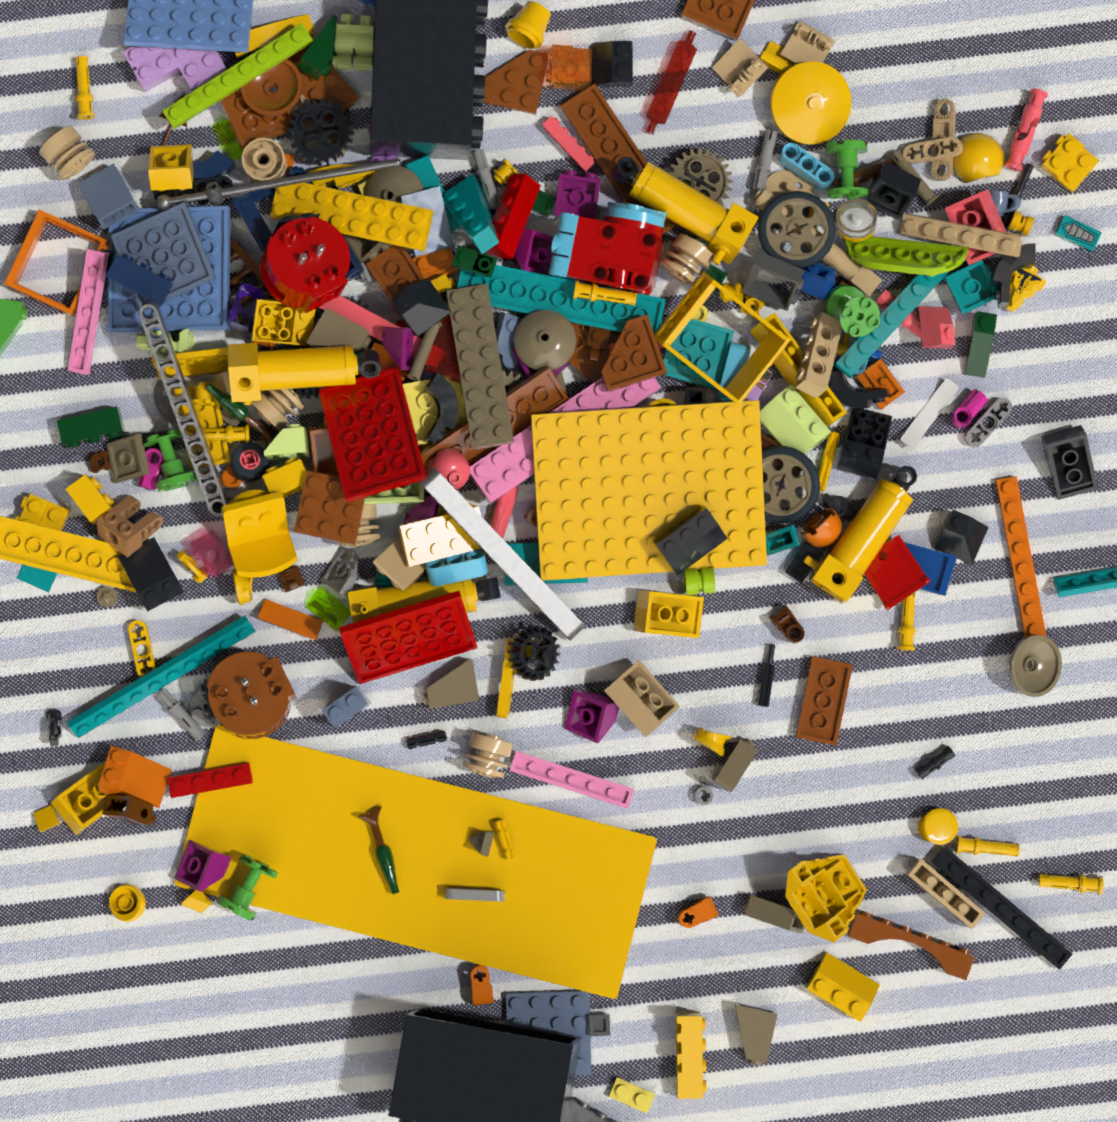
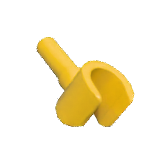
M847 332L843 338V343H838L836 355H844L847 352L850 334Z

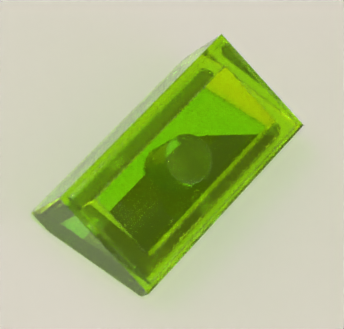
M322 587L313 594L305 606L337 632L339 631L338 627L343 626L351 616L350 609Z

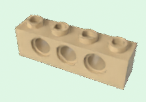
M821 312L817 317H813L809 323V335L804 342V345H806L805 351L800 358V362H802L801 367L796 374L797 383L795 388L815 398L827 390L842 330L840 320L824 312Z
M918 858L906 872L907 876L970 929H973L986 914L922 859Z

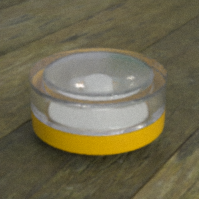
M850 199L843 202L836 212L835 226L838 234L852 242H861L869 239L877 227V211L875 207L863 199Z

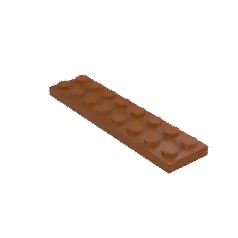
M594 83L562 104L560 108L624 204H634L651 209L629 196L633 188L631 184L618 183L613 177V170L618 161L623 157L632 158L637 163V167L642 169L646 166L647 161ZM621 168L623 172L629 173L627 169ZM666 218L662 235L678 226V224Z
M545 366L506 393L513 437L531 426V414L550 413L569 400L548 366ZM468 420L444 435L440 442L436 441V443L422 450L421 456L427 473L430 459H433L440 450L456 449L464 455L470 467L500 446L473 450Z

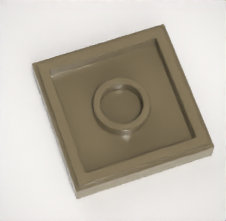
M134 434L106 443L115 484L150 474L141 434Z

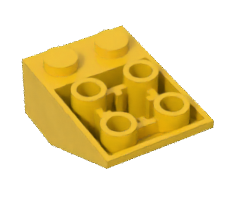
M256 299L251 341L306 346V342L313 332L316 309L305 314L301 307L298 309L292 308L273 299Z

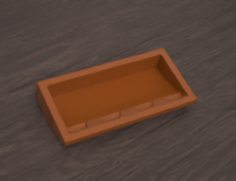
M328 427L307 428L313 472L340 477Z

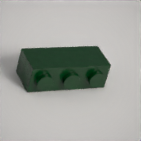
M117 406L57 420L62 445L68 446L69 449L80 447L82 442L88 441L89 444L98 443L101 441L100 438L108 437L109 439L121 437L120 433H125L121 411Z

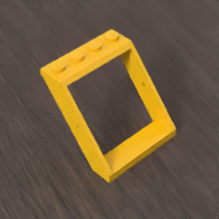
M705 272L702 273L655 333L656 341L737 405H740L747 397L748 393L759 382L763 374L790 341L787 336ZM716 287L771 329L726 388H723L670 346Z

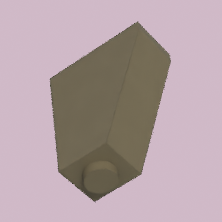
M326 308L308 338L306 348L353 345V352L360 353L362 349L366 350L372 339L369 338V330Z
M467 660L426 688L427 693H423L425 706L429 705L430 709L480 701L473 660Z
M747 738L744 741L739 739L713 778V781L732 793L758 752L755 749L756 744Z
M753 895L746 901L744 915L803 934L805 927L793 908Z
M736 1003L735 1011L745 1058L749 1059L750 1064L761 1066V1063L767 1064L778 1014Z

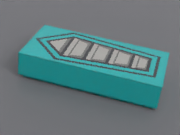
M1064 215L1055 234L1093 252L1102 232Z

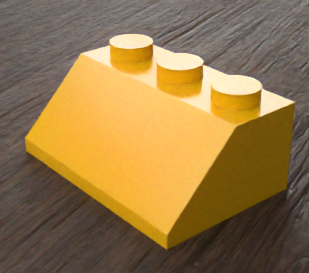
M826 952L805 988L861 1022L870 1008L880 984Z

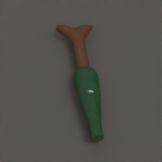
M211 383L205 387L232 417L239 421L244 420L262 435L267 446L271 444L273 435L277 432L276 428L264 427L249 415L248 408L244 404L232 402L230 395L219 390Z
M377 806L370 814H361L358 818L366 821L371 826L377 845L375 849L377 862L390 887L391 893L395 894L400 891L397 885L394 859L391 848L384 843L378 824L382 806Z

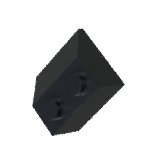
M610 41L591 46L592 85L595 83L597 87L633 86L632 41Z
M884 161L868 188V196H864L862 202L899 220L915 198L921 179Z

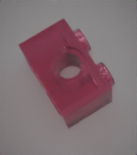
M213 530L191 543L193 546L191 551L197 560L201 559L205 566L202 569L208 578L212 576L213 579H217L234 568L232 558ZM215 550L217 553L216 560L208 561L207 553Z

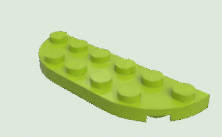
M871 236L869 239L861 242H852L845 239L846 251L854 261L867 269L886 270L889 272L894 271L933 277L957 268L965 261L968 255V247L876 236Z

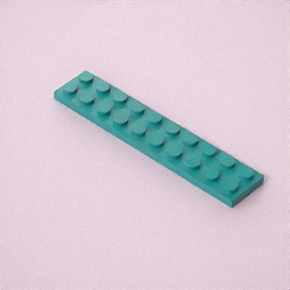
M499 265L495 266L491 278L460 271L457 289L487 284L491 307L524 314H530L538 310H552L562 314L570 323L622 333L628 320L648 315L655 335L661 325L666 300L637 293L635 306L597 299L594 302H590V299L579 297L573 299L574 280ZM598 285V287L608 288V289H614V288H609V287H604V286H599V285Z

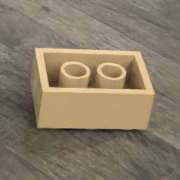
M639 660L604 690L645 737L659 727L680 707Z

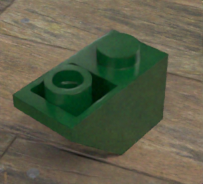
M458 245L452 262V268L491 278L498 258Z

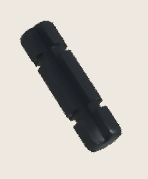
M438 731L436 734L429 733L417 736V738H407L406 743L408 749H414L417 746L422 747L436 744L438 741L439 743L447 741L445 731Z

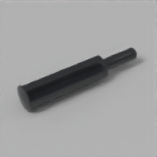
M775 644L769 645L767 663L763 665L757 704L760 707H769L775 665H773Z

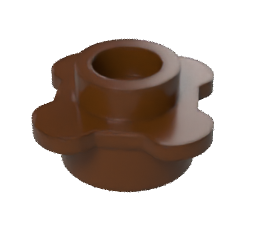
M103 450L100 453H91L88 459L92 465L91 471L93 473H98L100 470L108 471L111 468L107 458L108 452Z

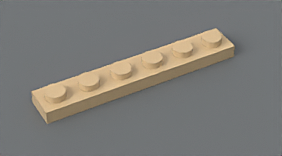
M903 213L900 234L1014 257L1020 256L1023 239L1022 235L910 213Z

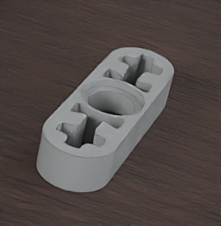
M999 398L966 433L965 442L968 446L978 447L991 435L1012 411L1010 400ZM998 403H1006L1007 406L1005 408L1007 412L1002 411L998 414V417L1001 418L1000 420H998L996 415L990 413L991 410L995 413L999 409ZM985 417H991L994 420L992 428L984 427L983 419ZM980 429L987 433L986 435H984V433L982 432L979 435V443L977 441L973 443L970 441L972 438L970 436L971 433L974 435Z
M445 888L444 899L505 901V891Z

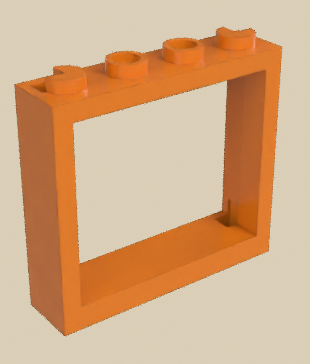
M39 209L4 284L75 317L81 285L71 307H68L19 285L22 274L47 222L98 244V251L103 249L109 250V242Z

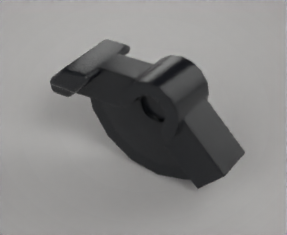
M828 493L823 494L822 503L827 507H832L839 517L855 516V509H853L852 503L846 497H830Z
M58 709L48 710L46 718L47 721H50V746H59V738H61L62 732L61 726H58V720H62V714Z

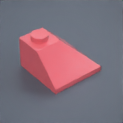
M920 306L919 315L923 348H953L955 345V332L949 308Z

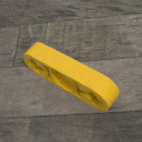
M135 620L130 623L128 632L137 674L139 677H143L146 673H142L141 669H144L145 666L144 662L139 663V659L150 657L151 661L146 662L148 667H152V671L156 669V663L148 626L143 621ZM136 624L144 628L140 634L141 638L146 637V641L141 640L135 643L134 639H139L138 634L133 633ZM140 644H145L148 647V653L144 656H140L137 653V647Z

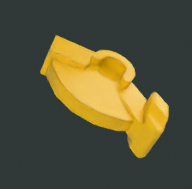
M183 550L176 555L189 571L192 570L195 573L193 578L197 583L203 582L208 577V571L204 567L199 569L196 566L198 563Z

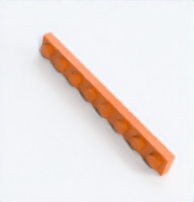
M1017 476L998 479L995 482L1024 637L1030 635H1043L1047 637Z

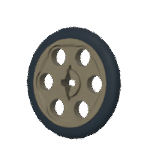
M790 191L778 195L766 205L759 217L758 238L765 253L798 268H806L821 261L828 254L835 240L836 226L831 210L819 197L808 192ZM790 206L793 209L792 216H783L782 208ZM805 207L813 209L814 215L811 218L803 216L802 210ZM774 223L780 224L782 227L781 233L773 234L770 226ZM796 224L797 227L804 226L800 230V235L796 232L790 233L794 228L793 225ZM813 226H821L823 234L821 236H814L811 231ZM784 241L791 244V250L787 253L780 250V244ZM805 242L812 246V251L808 254L803 253L800 249L801 244Z
M773 446L762 451V471L767 474L768 480L763 483V492H768L771 495V501L764 503L765 519L775 523L797 521L806 516L818 500L820 478L817 469L811 459L795 448ZM774 459H781L783 461V468L781 470L773 467ZM794 466H799L802 469L801 477L793 476L792 468ZM784 478V484L787 486L779 491L777 482ZM799 486L806 490V495L803 498H799L795 493V489ZM782 499L790 502L789 510L786 511L780 508V501Z

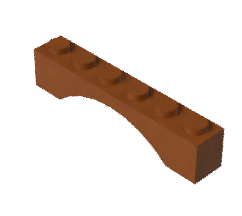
M861 910L860 914L855 912V917L847 933L848 937L867 944L888 939L914 943L928 951L938 961L945 973L967 980L975 958L970 955V950L959 947L958 950L950 947L951 943L941 939L938 943L931 940L932 936L922 932L918 936L911 933V928L900 925V928L891 926L892 921L881 918L880 921L872 918L873 914Z

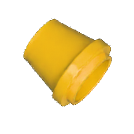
M528 1L514 18L509 19L505 25L508 36L522 47L528 49L540 48L544 42L543 36L551 13L543 5L534 1Z

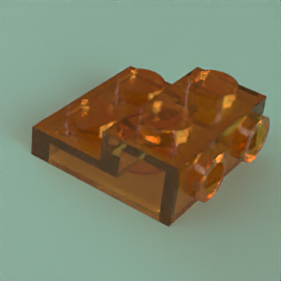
M553 44L547 50V62H550V67L546 71V82H549V88L584 91L591 86L592 49Z

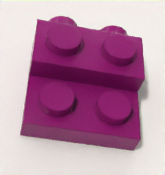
M565 170L564 173H560L555 215L560 216L561 212L580 217L596 219L601 178H597L596 173L585 172V176L577 175V171Z

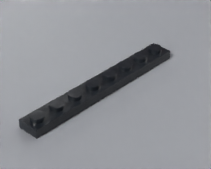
M944 846L931 862L1058 970L1073 955L947 847Z

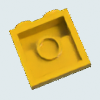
M1069 133L1066 137L1062 135L1057 140L1055 145L1058 147L1054 152L1049 150L1041 159L1044 161L1041 168L1073 193L1099 160Z
M29 494V497L25 496L21 503L23 511L21 516L17 515L15 517V520L62 531L71 510Z

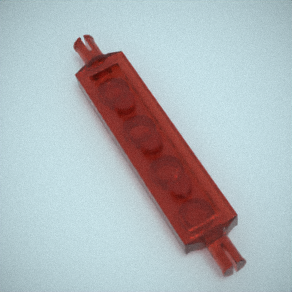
M691 30L688 31L685 41H677L645 115L650 120L646 132L654 135L657 124L666 123L695 56L697 48L692 43L697 33Z

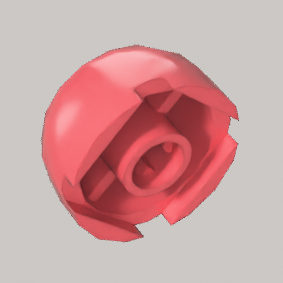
M456 449L440 450L428 463L427 471L434 467L456 490L463 487L469 479V463L464 455Z

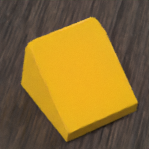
M53 805L33 813L40 832L61 824Z
M195 890L181 904L199 913H203L212 902L202 891Z

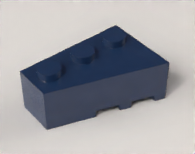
M124 252L122 255L117 254L106 277L162 306L174 284L170 282L171 277L162 272L159 275L151 272L152 267L143 262L141 265L133 262L134 258Z

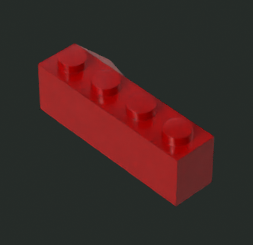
M511 173L492 222L499 243L484 254L496 258L513 259L541 186L526 173Z

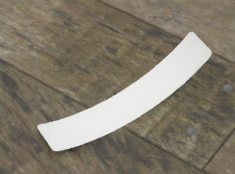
M946 378L900 440L914 449L940 412L958 391L959 386Z

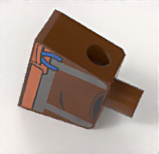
M108 795L103 815L131 825L147 826L148 824L153 825L156 821V814L152 813V805L132 796Z

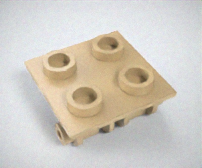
M799 21L780 55L795 64L807 61L823 63L835 40Z
M739 38L712 69L729 85L728 89L732 93L736 92L741 97L768 69V66Z

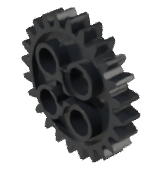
M314 98L312 101L313 105H309L305 101L306 108L303 109L298 106L300 113H292L296 119L289 120L293 127L287 128V131L293 133V135H290L288 140L295 141L291 144L292 149L298 147L295 153L296 155L303 153V161L309 157L310 164L317 160L318 165L321 166L322 160H325L326 164L329 165V159L332 158L337 162V155L344 157L342 151L350 150L346 144H353V140L349 136H353L355 133L349 129L353 128L354 124L347 123L351 116H344L346 113L345 108L339 111V103L332 106L333 102L331 99L325 104L323 98H321L320 103H317ZM328 115L334 117V121L331 124L324 123V118ZM311 119L314 121L313 127L305 128L303 126L304 122ZM335 127H339L338 130H329ZM319 128H323V136H320L317 133L319 132ZM305 133H314L308 135L307 137H303V134ZM332 135L339 137L338 142L335 144L328 143V138ZM312 139L318 141V146L314 149L308 147V142Z

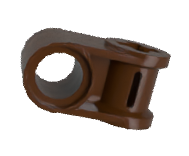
M785 604L775 615L769 616L773 625L783 634L788 642L797 644L802 641L805 635L804 629ZM791 629H798L801 636L799 639L794 640L790 637L789 632Z

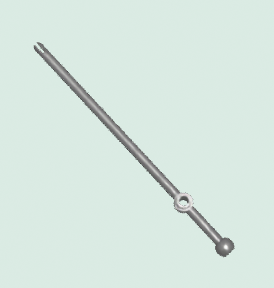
M396 158L221 188L217 182H210L206 186L207 190L203 192L174 197L162 194L157 198V205L159 209L166 211L170 209L171 205L208 199L212 205L217 206L223 202V196L398 167L401 165V160Z

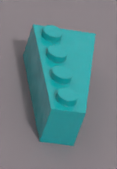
M473 174L442 195L447 211L481 254L499 243L491 215L487 208L488 205L484 198V192Z

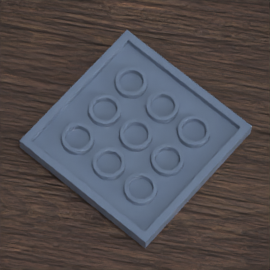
M185 202L111 235L118 254L122 255L124 252L133 257V262L141 265L143 262L152 267L151 272L157 275L162 272L171 277L170 282L174 284L164 302L217 279L188 205ZM133 291L140 309L142 304L150 299ZM151 307L144 308V311L150 309Z
M589 992L506 993L507 1025L582 1038L575 1075H592L591 1036H589L588 1015H590Z

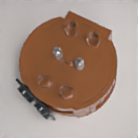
M240 652L227 657L216 666L209 680L207 681L204 678V684H201L202 697L207 699V705H204V713L207 720L215 724L214 713L218 721L233 736L242 739L263 738L275 732L282 726L290 713L292 706L290 701L297 699L277 656L269 660L268 656L257 652Z

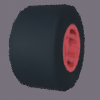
M253 442L239 445L233 451L230 463L233 474L244 482L259 480L265 474L268 466V459L264 456L265 449Z

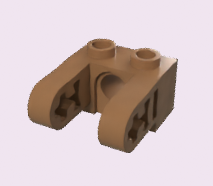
M131 495L97 519L98 536L127 558L142 546V542L155 533L163 523V518L155 512L148 513L135 524L128 521L138 512L141 506V502Z

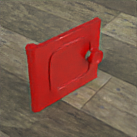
M897 535L882 546L864 573L884 603V608L887 611L930 582V579L925 575L900 535Z

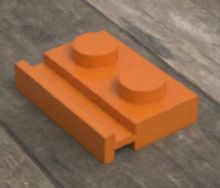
M450 247L413 258V261L426 280L432 281L444 274L449 276L459 271L452 268L454 255Z
M882 359L857 376L867 391L889 388L890 397H885V402L876 403L881 410L906 392Z

